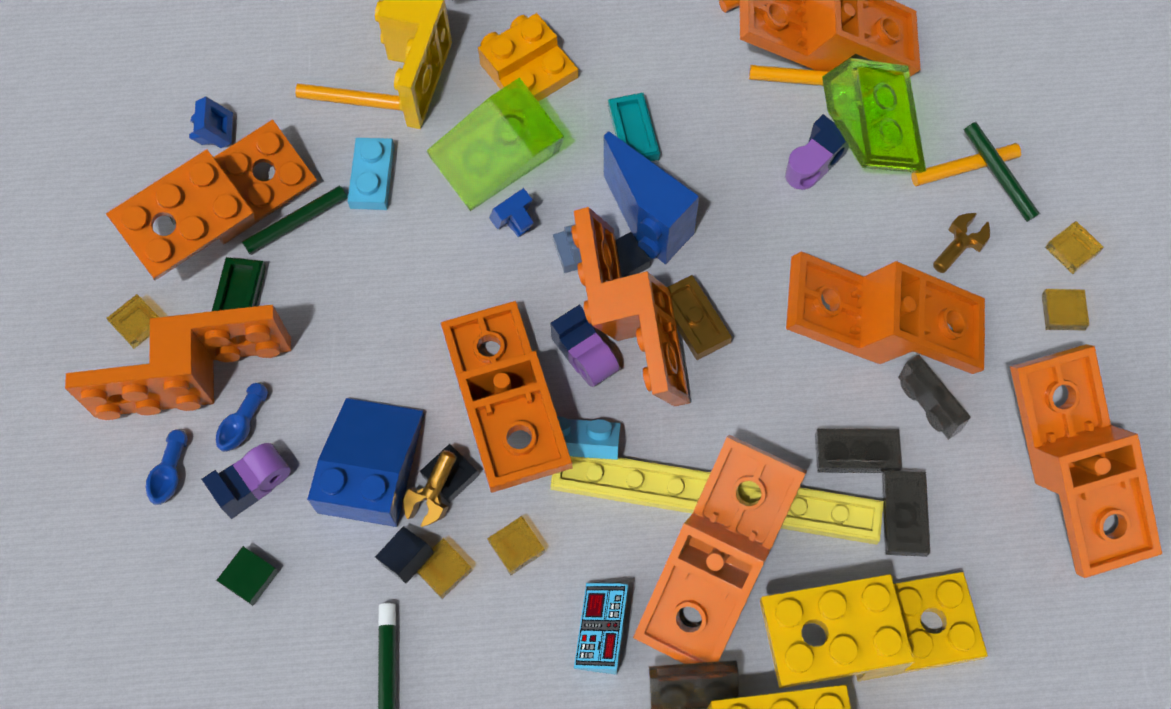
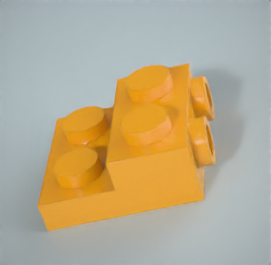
M538 13L530 17L526 15L518 16L512 21L510 29L499 35L497 32L487 34L482 39L481 46L478 47L480 65L520 113L579 78L578 68L558 46L556 34Z

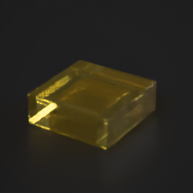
M1075 221L1049 241L1045 248L1074 274L1100 254L1104 247Z
M1044 290L1042 293V303L1046 330L1085 331L1087 329L1089 318L1085 290Z
M136 294L106 319L134 349L150 336V318H158L159 316Z
M522 516L487 538L488 543L510 576L545 553L544 547Z
M444 538L432 548L435 553L416 572L441 599L473 571L472 567Z

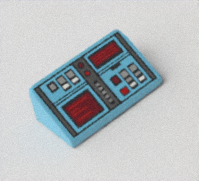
M586 583L574 669L617 675L628 584Z

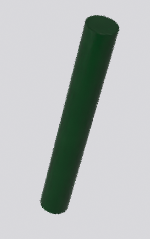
M976 121L968 125L964 132L1026 222H1029L1040 214L981 127Z
M339 185L242 241V244L250 255L347 199V195Z

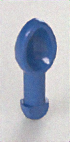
M251 384L247 388V395L237 412L227 416L219 425L215 440L217 447L222 452L235 449L248 436L250 420L261 401H265L267 398L268 390L263 384Z
M180 429L172 430L165 440L167 446L161 463L149 472L146 479V494L149 501L154 505H161L168 501L177 489L179 476L176 467L183 447L187 446L188 441L187 434Z

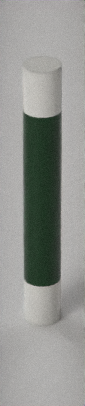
M392 603L379 605L378 709H396V604Z

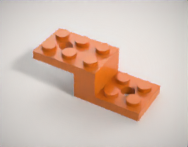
M740 0V40L813 70L831 72L854 54H858L910 77L921 70L917 12L894 0Z
M272 119L214 157L208 149L204 150L110 210L106 215L156 281L219 239L223 245L315 185L317 179ZM265 162L272 165L275 170L274 176L268 181H260L255 178L253 168L257 164ZM170 216L176 221V228L170 235L161 236L153 231V223L158 217Z
M589 207L575 210L576 225L572 226L571 232L576 247L580 248L582 262L578 263L577 269L583 286H586L588 300L584 301V312L587 321L593 327L616 341L636 337L640 350L645 352L647 367L643 368V379L649 392L652 391V395L675 407L689 404L690 400L670 290L648 271L622 277L614 228Z
M802 251L791 256L787 330L877 364L885 363L913 351L970 374L984 370L985 298L898 261L863 277ZM821 294L823 295L825 302L828 305H830V310L826 309V307L823 305L821 300Z
M516 301L440 322L491 493L572 469V461L536 351L531 349ZM487 341H494L500 345V350L494 356L487 357L479 353L480 346ZM515 431H525L532 437L530 444L522 449L511 447L508 444V438Z
M273 304L150 318L149 364L66 373L65 389L95 418L101 420H114L120 418L121 414L130 413L156 415L161 410L173 408L193 411L199 409L201 405L214 404V360L235 362L240 357L247 356L276 357L282 352H291V337Z
M1085 344L1010 366L1035 484L1059 494L1076 574L1087 578L1161 555L1162 549L1139 436L1137 433L1111 425L1095 346ZM1065 385L1068 390V398L1063 405L1057 407L1053 402L1054 391L1059 386ZM1116 514L1118 526L1114 532L1106 535L1103 530L1104 522L1110 515Z
M728 435L693 513L682 526L633 638L712 677L807 471ZM744 481L756 483L761 489L760 500L754 503L742 500L738 493L739 484ZM684 607L696 609L702 618L701 625L694 628L684 625L679 617L680 609Z

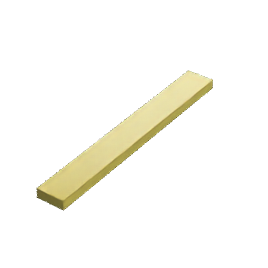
M570 456L573 468L553 474L550 487L551 490L692 514L711 472L618 457V460ZM744 481L739 484L738 493L742 500L748 503L760 500L761 489L756 483ZM799 487L781 529L877 545L880 541L884 501Z

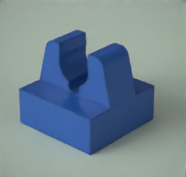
M207 96L195 102V113L190 119V122L194 123V129L189 134V138L200 145L214 144L219 148L230 145L232 141L233 112Z
M522 188L494 207L489 219L497 230L507 224L520 237L531 229L530 226L534 224L526 211L532 202V198Z

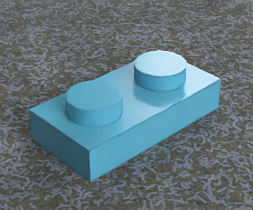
M356 137L347 201L350 209L387 210L394 155L393 139Z
M557 416L570 456L618 460L620 423L601 419L592 421L574 420Z

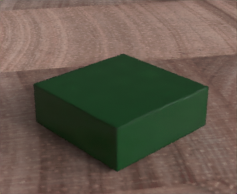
M242 546L216 581L253 606L279 571Z

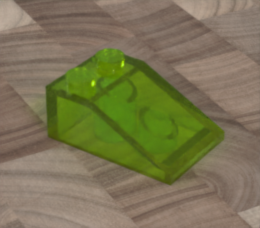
M849 58L822 76L827 111L862 168L923 173L926 171L908 66Z
M519 77L486 99L427 150V154L471 211L557 154L564 135Z

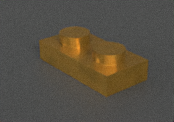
M693 275L667 287L671 293L677 330L696 360L731 343L732 336Z

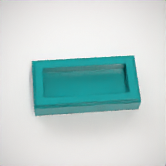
M638 93L608 99V109L616 137L651 162L659 160L660 152L644 94Z

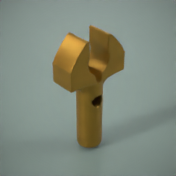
M976 213L959 215L952 222L948 230L954 234L955 239L933 262L934 269L939 273H945L966 248H974L980 252L990 238L989 222H986L980 232L967 235V227L973 222Z
M446 450L442 451L425 487L420 490L416 488L407 490L403 499L404 512L407 519L415 517L419 504L424 500H427L428 514L424 517L420 525L421 527L433 524L444 518L449 506L441 502L440 492L456 461L454 453Z

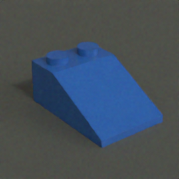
M608 131L604 135V178L631 233L638 241V246L645 251L648 257L657 258L666 265L694 235L699 196Z
M346 398L319 456L307 500L317 514L397 527L424 411Z

